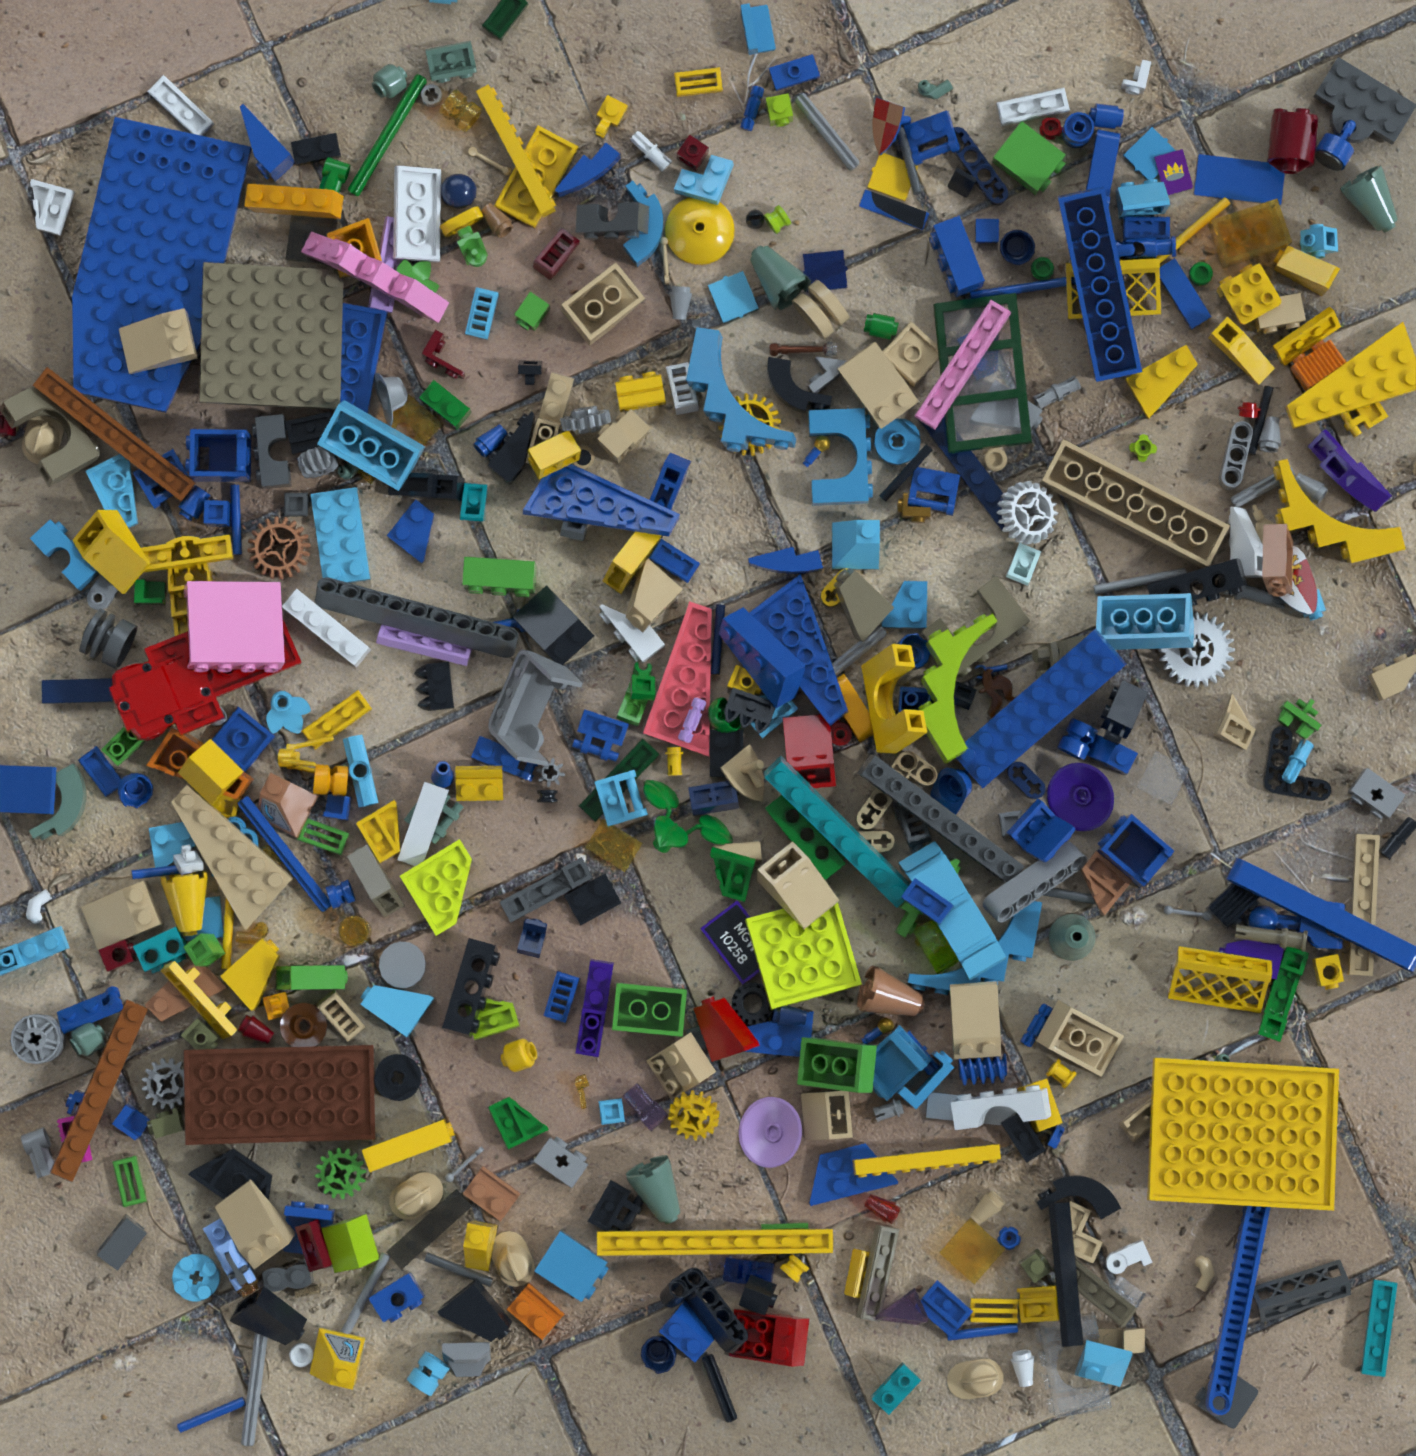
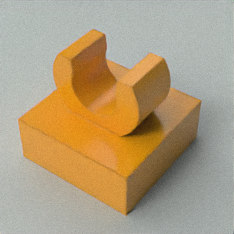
M286 992L263 997L268 1020L282 1017L284 1012L290 1007Z

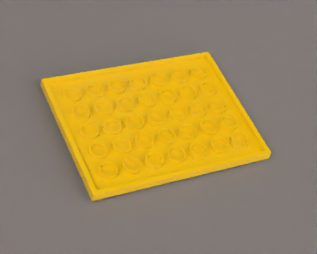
M1153 1058L1147 1200L1334 1211L1339 1069Z

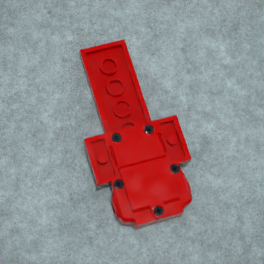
M284 620L282 621L285 663L281 670L269 673L265 672L264 669H255L253 672H242L241 669H232L230 672H218L217 669L195 672L194 669H187L189 663L188 631L144 648L148 661L131 664L117 670L112 675V687H109L110 695L126 733L131 732L137 740L148 741L161 736L168 728L175 724L179 735L182 736L224 719L216 699L217 697L300 665L302 663Z

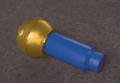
M821 435L815 439L814 447L803 462L806 467L812 465L821 452L829 449L830 440L828 437Z
M887 1017L880 1019L877 1027L867 1033L861 1040L864 1044H868L880 1035L891 1032L894 1028L893 1021Z

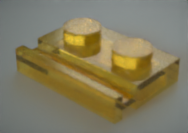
M602 819L585 848L626 872L643 843L614 825L607 827L606 820Z

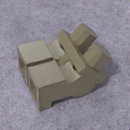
M1088 635L1048 643L1032 650L1033 661H1043L1044 670L1036 672V680Z

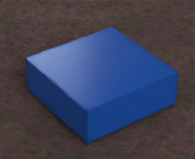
M976 219L975 243H999V219Z

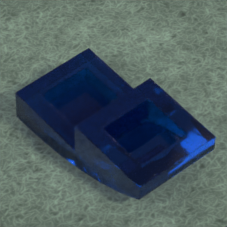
M726 1257L723 1281L746 1284L750 1275H754L772 1283L775 1263Z

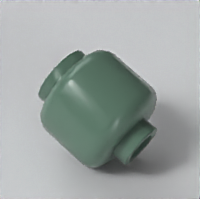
M387 64L373 75L372 87L381 98L392 99L406 88L407 82L405 78H407V74L402 67Z
M86 1023L71 1032L69 1042L79 1056L82 1054L88 1057L104 1047L103 1037L106 1034L99 1024L95 1026L93 1023Z

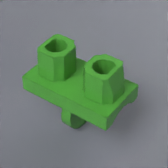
M470 226L458 230L457 232L461 240L457 241L466 264L473 267H480L485 264L488 254L479 232L473 233Z
M1299 698L1296 705L1302 708V710L1289 701L1284 702L1280 707L1282 711L1277 721L1286 727L1291 724L1294 718L1301 722L1295 733L1304 740L1322 726L1307 715L1309 713L1315 717L1318 714V711L1312 708L1315 702L1313 699L1305 703Z

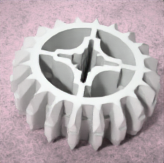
M1030 481L1019 482L1009 487L1007 492L1001 495L1003 501H999L998 505L1002 510H998L997 514L1002 515V519L998 523H1004L1005 526L1002 531H1009L1008 538H1015L1017 543L1023 542L1025 545L1039 543L1048 537L1047 533L1054 531L1051 525L1057 523L1053 516L1058 514L1057 511L1053 510L1057 503L1051 502L1050 499L1053 495H1046L1047 488H1040V483L1032 484ZM1022 495H1026V498L1022 501V504H1016L1018 499ZM1038 521L1037 527L1033 531H1029L1033 522Z

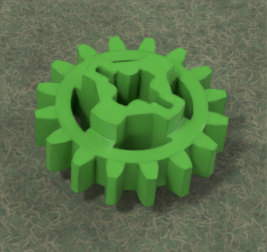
M337 1148V1154L330 1150L328 1151L329 1158L321 1157L324 1163L323 1165H316V1168L320 1169L321 1173L316 1174L315 1177L322 1180L317 1184L318 1187L323 1185L326 1187L323 1192L324 1194L331 1191L332 1198L340 1194L341 1199H345L346 1193L351 1197L354 1196V1188L358 1191L362 1189L359 1182H366V1179L361 1177V1175L366 1173L367 1170L361 1169V1165L365 1163L364 1160L359 1162L356 1160L359 1155L358 1153L351 1156L349 1148L345 1153H342L341 1148ZM339 1158H346L352 1163L349 1165L341 1163ZM331 1163V1173L326 1176V1168ZM338 1167L341 1170L345 1169L347 1171L344 1175V1180L342 1177L337 1178L335 1175L338 1172ZM356 1171L357 1176L355 1182L352 1184L350 1180L352 1172ZM333 1182L339 1183L344 1189L334 1188L330 1184Z

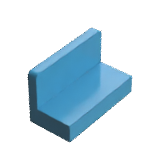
M750 3L740 5L748 54L753 55L774 51L776 47L768 6L750 7Z

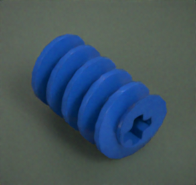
M1003 1053L1001 1060L999 1056L993 1057L992 1061L990 1057H984L983 1061L980 1058H974L973 1062L971 1058L965 1059L964 1062L958 1059L959 1078L963 1085L966 1086L968 1079H971L972 1084L976 1085L977 1078H980L982 1084H985L987 1077L990 1078L992 1084L995 1083L996 1077H999L1001 1083H1004L1007 1076L1006 1054Z

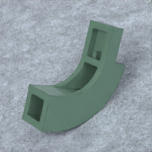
M71 764L56 772V783L62 795L61 806L52 818L29 830L33 839L40 838L41 841L46 840L54 835V830H56L58 836H64L80 820L85 809L87 795L83 776L76 764Z

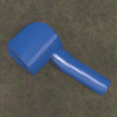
M1007 664L998 665V666H993V667H992V666L986 667V666H984V665H977V666L974 668V669L984 668L985 670H987V669L990 668V669L993 670V672H998V671H1003V670H1007V669H1008V668H1007Z

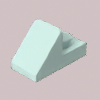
M1019 543L1006 577L1028 586L1041 551Z

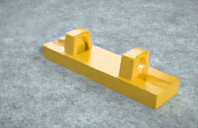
M173 961L166 964L160 970L222 1039L231 1037L237 1031L234 1025L225 1017L231 1009L227 1002L220 1003L216 1007L194 983V980L200 974L195 967L184 972Z

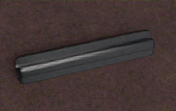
M714 1355L704 1356L702 1363L725 1422L735 1421L737 1414Z

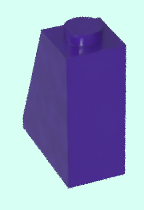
M1240 940L1225 943L1223 948L1219 947L1218 952L1271 960V979L1277 980L1284 949L1279 947L1278 944Z

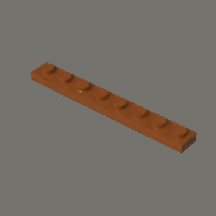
M46 367L33 384L40 392L180 501H183L196 484L195 481L76 390L49 367Z
M128 999L124 1001L123 1009L120 1011L50 1170V1174L68 1182H73L147 1013V1008Z

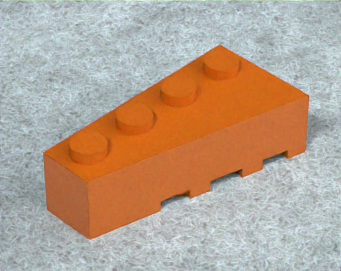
M176 726L172 727L146 766L184 779L178 773L189 756L204 745V743L189 733L180 736ZM244 772L223 795L233 799L242 798L254 778Z

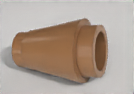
M492 203L487 204L481 210L493 235L503 238L512 231V220L493 206Z

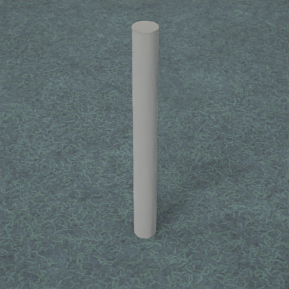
M1180 568L1093 585L1094 593L1096 595L1152 584L1185 574L1186 569Z
M381 1253L341 1330L342 1333H351L390 1258L388 1254Z

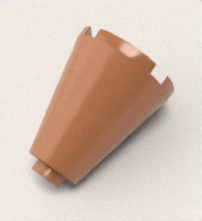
M873 965L869 967L864 976L868 979L865 985H861L857 996L858 1010L916 1016L917 1013L922 1012L925 1000L922 999L921 993L879 967Z

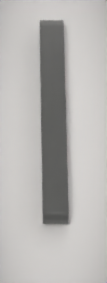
M322 578L317 582L315 603L323 609L503 658H509L515 654L518 632L512 627L332 578Z

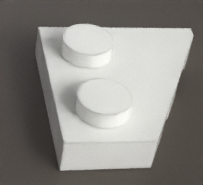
M31 179L30 185L33 188L34 194L33 206L36 211V228L43 232L61 236L75 192Z

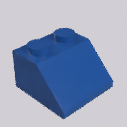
M686 1300L680 1304L659 1329V1332L693 1362H696L714 1341L713 1336Z

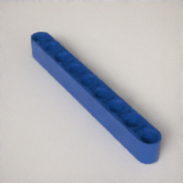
M1236 858L1226 878L1229 882L1407 971L1414 972L1416 968L1415 945L1247 861Z

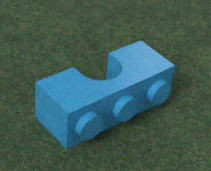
M50 519L30 539L49 558L58 550H67L70 554V563L62 573L78 590L82 591L100 573L83 559L73 541L65 534L68 532L65 526L60 521L55 523Z

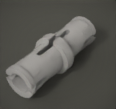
M1072 376L1062 383L1053 384L1050 386L1051 388L1033 396V400L1036 406L1042 409L1051 403L1062 401L1063 397L1081 389L1078 379Z

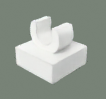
M190 844L181 846V853L173 855L174 864L181 875L203 871V861L196 850L191 851Z

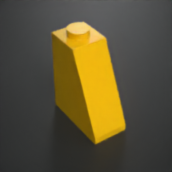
M1287 246L1284 251L1280 249L1273 262L1277 263L1273 270L1321 297L1330 288L1340 268L1290 246Z
M634 532L612 561L602 581L622 594L654 550L662 535Z
M262 938L220 976L251 1011H255L258 1008L280 958V955L277 953L279 947L271 939L267 941L265 938Z
M480 1221L467 1223L463 1244L465 1267L489 1272L498 1225Z

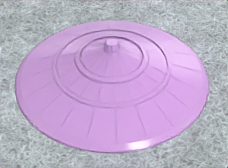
M765 1097L755 1101L745 1111L739 1125V1141L744 1154L749 1160L761 1167L773 1168L788 1162L798 1150L802 1138V1125L797 1111L790 1103L777 1097Z

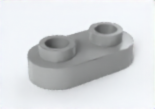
M100 574L87 594L88 605L97 611L100 608L105 610L110 606L119 591ZM101 594L102 601L95 602V596Z

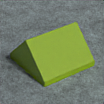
M367 1214L321 1227L334 1273L358 1269L379 1260Z

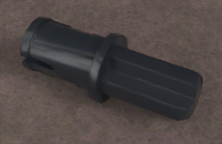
M1407 817L1395 832L1390 833L1392 836L1379 849V852L1390 860L1402 845H1406L1405 841L1416 829V821Z

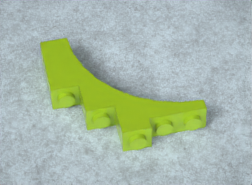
M993 613L989 616L983 614L973 620L974 625L966 628L965 625L953 632L954 637L948 629L944 632L939 629L928 636L930 640L926 643V647L939 667L937 668L934 665L923 672L925 676L922 677L921 682L934 703L932 704L931 701H928L918 709L924 711L927 727L926 734L945 764L965 753L968 749L959 732L955 717V682L961 662L969 648L981 635L997 623Z

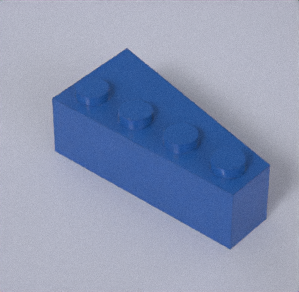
M744 607L724 617L719 630L720 637L773 706L778 708L796 698L806 666Z

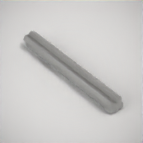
M257 1333L254 1336L241 1444L244 1446H253L255 1442L268 1339Z

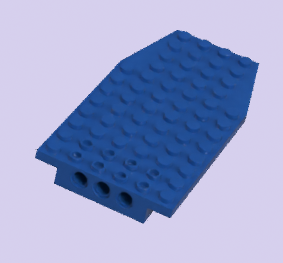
M114 118L72 295L73 387L80 393L159 412H167L192 360L129 374L119 328L162 313L185 308L189 316L196 352H198L201 346L203 262L225 263L252 150L251 146L123 118Z

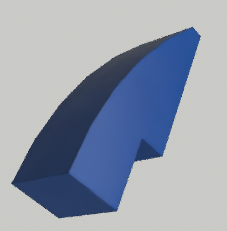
M605 143L592 160L583 155L557 186L555 195L562 197L572 194L597 181L621 159L620 153Z
M790 547L748 558L750 566L775 573L801 574L823 570L818 550L796 556L794 548Z

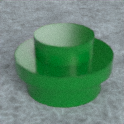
M1045 257L1035 259L1031 265V274L1040 281L1049 279L1054 272L1052 261Z

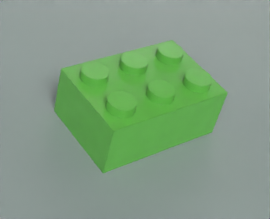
M464 557L462 585L470 594H483V591H491L492 595L506 596V592H514L516 597H529V594H535L537 566L535 561Z
M616 983L612 1030L683 1037L687 990Z
M802 1037L797 1084L856 1093H872L877 1045Z

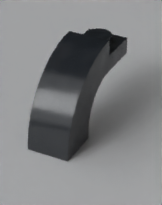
M768 357L767 373L770 385L775 395L786 406L801 413H806L807 405H812L811 409L814 410L830 409L832 396L804 391L794 383L790 374V360Z

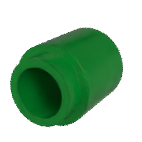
M873 313V315L867 314L864 332L869 333V336L890 340L891 335L896 336L899 323L894 322L895 317L878 313Z

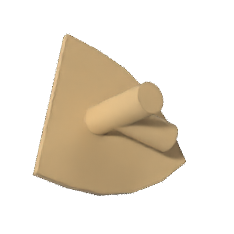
M748 744L720 768L730 784L740 794L751 800L763 802L764 776L762 768L764 763L762 760H758L751 745Z

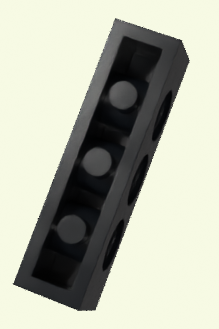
M1235 558L1148 584L1147 588L1149 595L1171 594L1174 588H1178L1181 594L1191 593L1193 607L1198 605L1197 601L1206 598V601L1210 602L1220 599L1219 594L1228 592L1229 595L1243 592L1242 587L1248 586L1241 560ZM1220 574L1226 580L1221 588L1215 584V578ZM1196 581H1200L1203 585V590L1200 594H1196L1193 591V585Z
M471 938L468 939L442 1029L444 1032L472 1039L473 1033L477 1034L480 1026L478 1015L480 1011H484L487 998L484 997L486 988L490 989L494 976L491 975L493 966L498 965L500 958L496 945ZM476 962H484L485 968L482 971L476 972L473 970ZM470 984L478 985V991L475 994H468L466 992ZM464 1006L472 1008L471 1014L467 1017L460 1016V1010Z

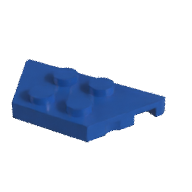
M863 1143L819 1155L809 1203L810 1206L895 1185L898 1184V1181L892 1174H887V1172H881V1175L873 1176L871 1173L867 1174V1177L858 1178V1175H854L852 1160L877 1157L867 1144Z

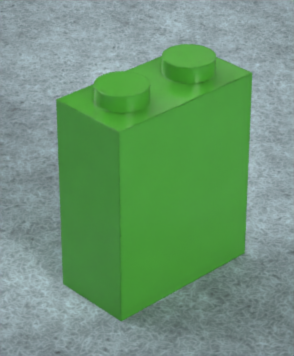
M1021 121L995 154L992 162L1036 195L1039 191L1044 192L1052 182L1049 178L1054 172L1058 174L1066 164L1063 162L1066 154Z

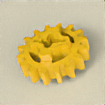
M691 1090L688 1096L685 1092H682L681 1099L675 1097L673 1104H670L668 1120H671L670 1127H677V1135H680L682 1132L685 1133V1139H688L690 1135L693 1136L694 1141H697L698 1135L705 1139L707 1132L713 1134L714 1128L718 1126L720 1111L716 1110L717 1102L711 1103L712 1097L710 1095L704 1098L703 1091L699 1095H695L694 1090ZM683 1107L684 1110L681 1111V1114L679 1115L678 1112ZM707 1116H709V1120L706 1123H704V1120H706Z

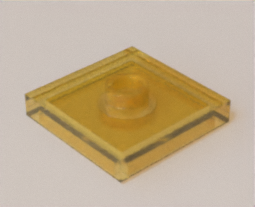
M969 1217L939 1253L975 1284L1005 1251V1248Z

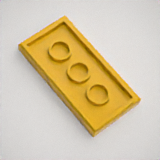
M537 125L525 149H527L530 155L528 157L529 161H533L536 166V174L539 173L543 179L542 185H546L550 193L547 195L551 199L579 146ZM515 166L494 206L535 229L542 215Z

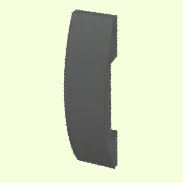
M581 857L499 903L511 923L587 882L593 876Z

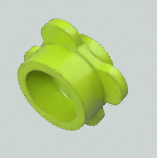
M1142 434L1139 436V440L1129 445V450L1138 456V461L1145 462L1150 454L1156 453L1157 446L1152 444L1147 435Z

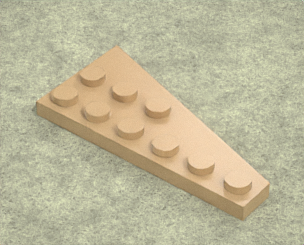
M187 784L171 803L246 931L293 877Z

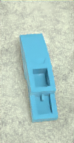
M62 926L1 949L0 976L69 949L70 947Z

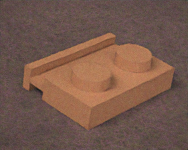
M482 1166L463 1192V1195L500 1222L521 1194L484 1166Z

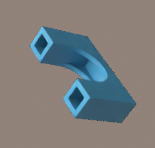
M865 408L809 410V437L821 435L842 437L852 444L857 456L854 469L845 477L811 481L812 506L868 504L869 498H873V485L868 484V474H872L871 460L867 461V451H871V438L866 437V428H870V415L865 414Z

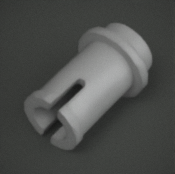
M895 1099L891 1103L873 1108L877 1122L894 1116L901 1117L900 1114L904 1113L901 1101H896Z

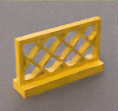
M1160 258L1119 260L1122 274H1128L1134 279L1132 284L1126 289V295L1135 303L1130 309V315L1161 314ZM1071 262L1065 263L1068 319L1082 318V313L1073 314L1072 304L1077 300L1078 294L1071 287V277H1074ZM1136 273H1141L1137 278H1135L1132 275ZM1145 273H1155V283L1147 289L1139 279ZM1136 282L1146 290V293L1138 301L1127 293ZM1154 287L1156 296L1151 292ZM1072 291L1076 294V296L1074 297L1073 300H1072ZM1150 294L1156 299V310H1146L1140 305V302ZM1137 306H1139L1142 309L1133 311Z
M1178 946L1168 999L1261 1013L1267 987L1272 978V961ZM1180 969L1192 970L1193 973L1184 977L1180 973ZM1211 973L1216 976L1207 981L1202 974ZM1230 976L1237 977L1240 980L1230 984L1226 978ZM1198 977L1202 984L1193 987L1189 981ZM1256 980L1263 983L1254 988L1249 981ZM1222 981L1226 987L1216 991L1212 985ZM1183 984L1188 989L1184 993L1174 992L1175 988ZM1245 985L1249 991L1240 995L1235 989ZM1208 988L1212 994L1206 997L1201 996L1198 992ZM1231 992L1235 998L1225 1000L1221 996ZM1254 995L1258 1002L1257 1004L1247 1003L1245 999Z

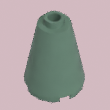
M1381 165L1379 167H1372L1357 175V178L1352 181L1353 184L1349 180L1341 186L1340 190L1377 231L1382 230L1385 233L1396 226L1395 222L1398 218Z
M758 246L752 251L750 261L771 306L775 310L776 308L783 310L793 304L792 300L802 290L806 293L808 286L811 285V280L807 275L769 246Z
M1063 915L1052 924L1049 931V943L1053 952L1065 960L1075 961L1086 957L1092 951L1095 944V930L1092 924L1081 915ZM1075 932L1079 935L1078 941L1073 940L1072 936Z
M661 1155L651 1158V1162L644 1165L642 1162L626 1173L627 1181L657 1220L669 1224L678 1219L677 1215L680 1214V1207L671 1161L667 1155Z

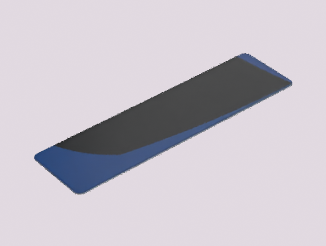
M869 190L864 191L859 205L862 208L921 230L924 229L929 216L928 212Z

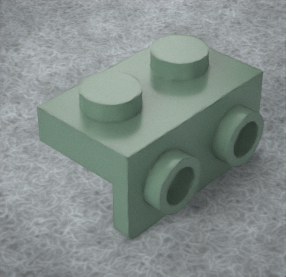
M471 40L425 49L431 81L436 80L437 83H444L450 81L451 77L459 76L460 79L472 77L473 73L477 72Z

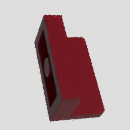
M317 1219L295 1227L309 1272L331 1266L332 1262L319 1220Z

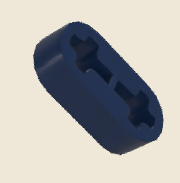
M1014 762L1009 766L1007 770L1008 778L1028 798L1035 800L1044 795L1045 784L1026 764ZM1014 766L1017 769L1020 767L1024 769L1022 774L1027 778L1025 781L1019 776L1016 778L1012 776L1014 774L1012 770ZM1028 780L1033 785L1037 783L1040 785L1038 789L1040 791L1039 795L1037 793L1032 795L1029 793L1031 788L1026 783Z

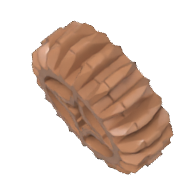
M278 516L274 518L275 524H272L270 519H266L267 527L265 528L259 523L257 526L261 532L258 533L254 530L251 532L257 537L256 540L248 539V543L255 545L247 549L248 553H255V555L249 558L250 561H258L254 568L258 570L263 567L261 571L263 576L270 571L271 579H274L276 573H278L280 580L284 579V572H287L290 578L293 577L291 572L293 568L296 572L300 573L301 570L297 565L301 563L303 566H306L307 564L302 559V556L310 557V553L304 551V549L311 548L310 543H303L309 536L307 534L300 536L304 528L301 526L295 530L297 522L293 520L288 525L289 519L287 517H284L282 524H280ZM276 530L289 531L295 538L282 540L277 535ZM270 534L271 543L261 552L262 541L266 535ZM275 538L282 546L285 545V549L282 552L283 557L273 550L276 548L275 544H277ZM298 544L297 554L289 563L288 551ZM276 556L283 566H271L263 559Z

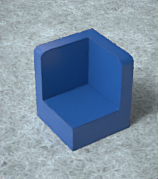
M204 500L203 523L209 527H230L231 503L228 501Z
M328 794L323 817L348 821L352 798Z
M127 1104L112 1125L133 1140H138L147 1128V1121H150V1119L130 1104Z

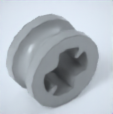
M434 84L425 86L421 92L423 103L429 107L438 106L442 101L440 88ZM434 90L438 98H433L434 101H429L428 96H425L427 92L430 94V91Z

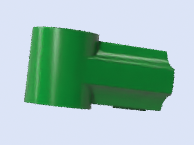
M328 157L322 170L323 178L319 189L334 190L339 193L342 184H345L351 165Z

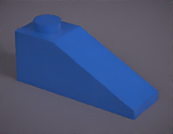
M670 452L664 461L650 500L672 510L691 461Z

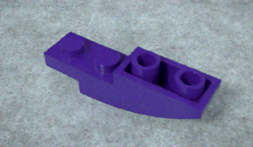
M1323 430L1308 445V448L1322 462L1320 464L1321 468L1345 491L1369 509L1377 512L1392 497L1363 463H1356L1327 430Z
M590 960L575 1054L599 1057L614 962Z

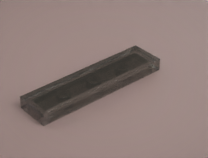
M458 1189L454 1190L386 1253L402 1270L469 1210L472 1205Z

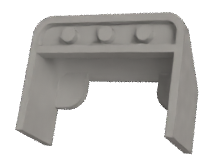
M519 651L489 719V732L516 760L547 766L549 762L539 752L544 742L542 731L537 726L554 688L562 690L567 685L582 687L583 683L567 667L532 651Z

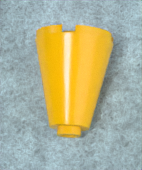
M201 871L202 876L196 875V872L184 875H169V880H166L165 876L160 877L178 932H183V936L197 935V930L202 929L208 879L206 871Z

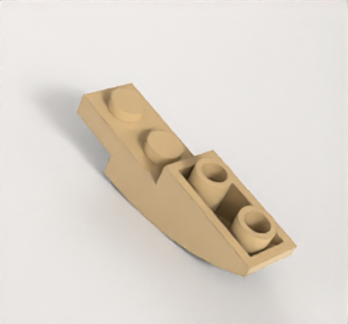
M551 372L530 448L560 433V418L565 416L575 378ZM529 454L527 455L526 462H525V463H528V464H530L529 461H528V458L530 457Z

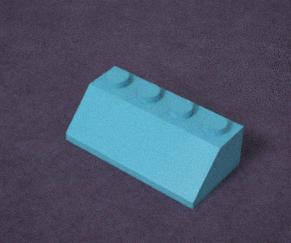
M345 400L338 404L317 445L398 491L413 470L425 448L424 445Z
M1191 593L1098 596L1096 629L1114 650L1193 648L1194 619Z

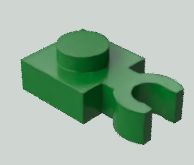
M635 662L630 679L631 699L654 701L655 677L650 676L652 670L650 663L647 664L646 670H641L639 662Z

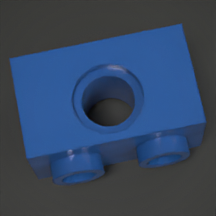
M409 1272L368 1299L383 1323L387 1320L392 1323L403 1316L401 1311L409 1307L410 1310H413L423 1303L421 1299L424 1298L425 1294L412 1273ZM394 1293H401L404 1296V1303L402 1305H395L393 1303L392 1295Z

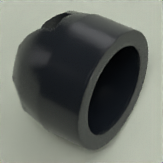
M751 210L746 216L748 227L759 229L763 226L764 216L761 211ZM761 216V219L749 220V217Z

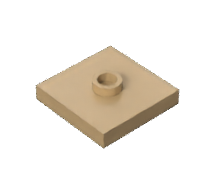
M911 321L883 350V353L898 373L913 387L939 360L937 344Z

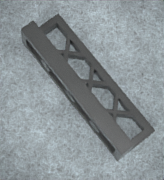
M1336 1260L1256 1285L1253 1297L1262 1323L1351 1295V1288L1341 1260ZM1338 1269L1341 1275L1335 1278L1326 1276L1328 1271ZM1309 1277L1318 1279L1312 1285L1303 1283ZM1286 1284L1295 1286L1293 1291L1285 1292L1281 1288ZM1263 1291L1273 1293L1270 1298L1260 1300L1258 1293Z

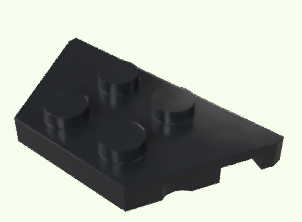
M235 1148L197 1167L188 1174L222 1199H225L251 1179L269 1200L273 1174Z

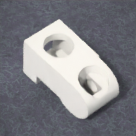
M1140 1239L1108 1254L1105 1264L1110 1272L1119 1274L1127 1266L1141 1261L1142 1265L1146 1266L1152 1263V1260L1143 1240Z

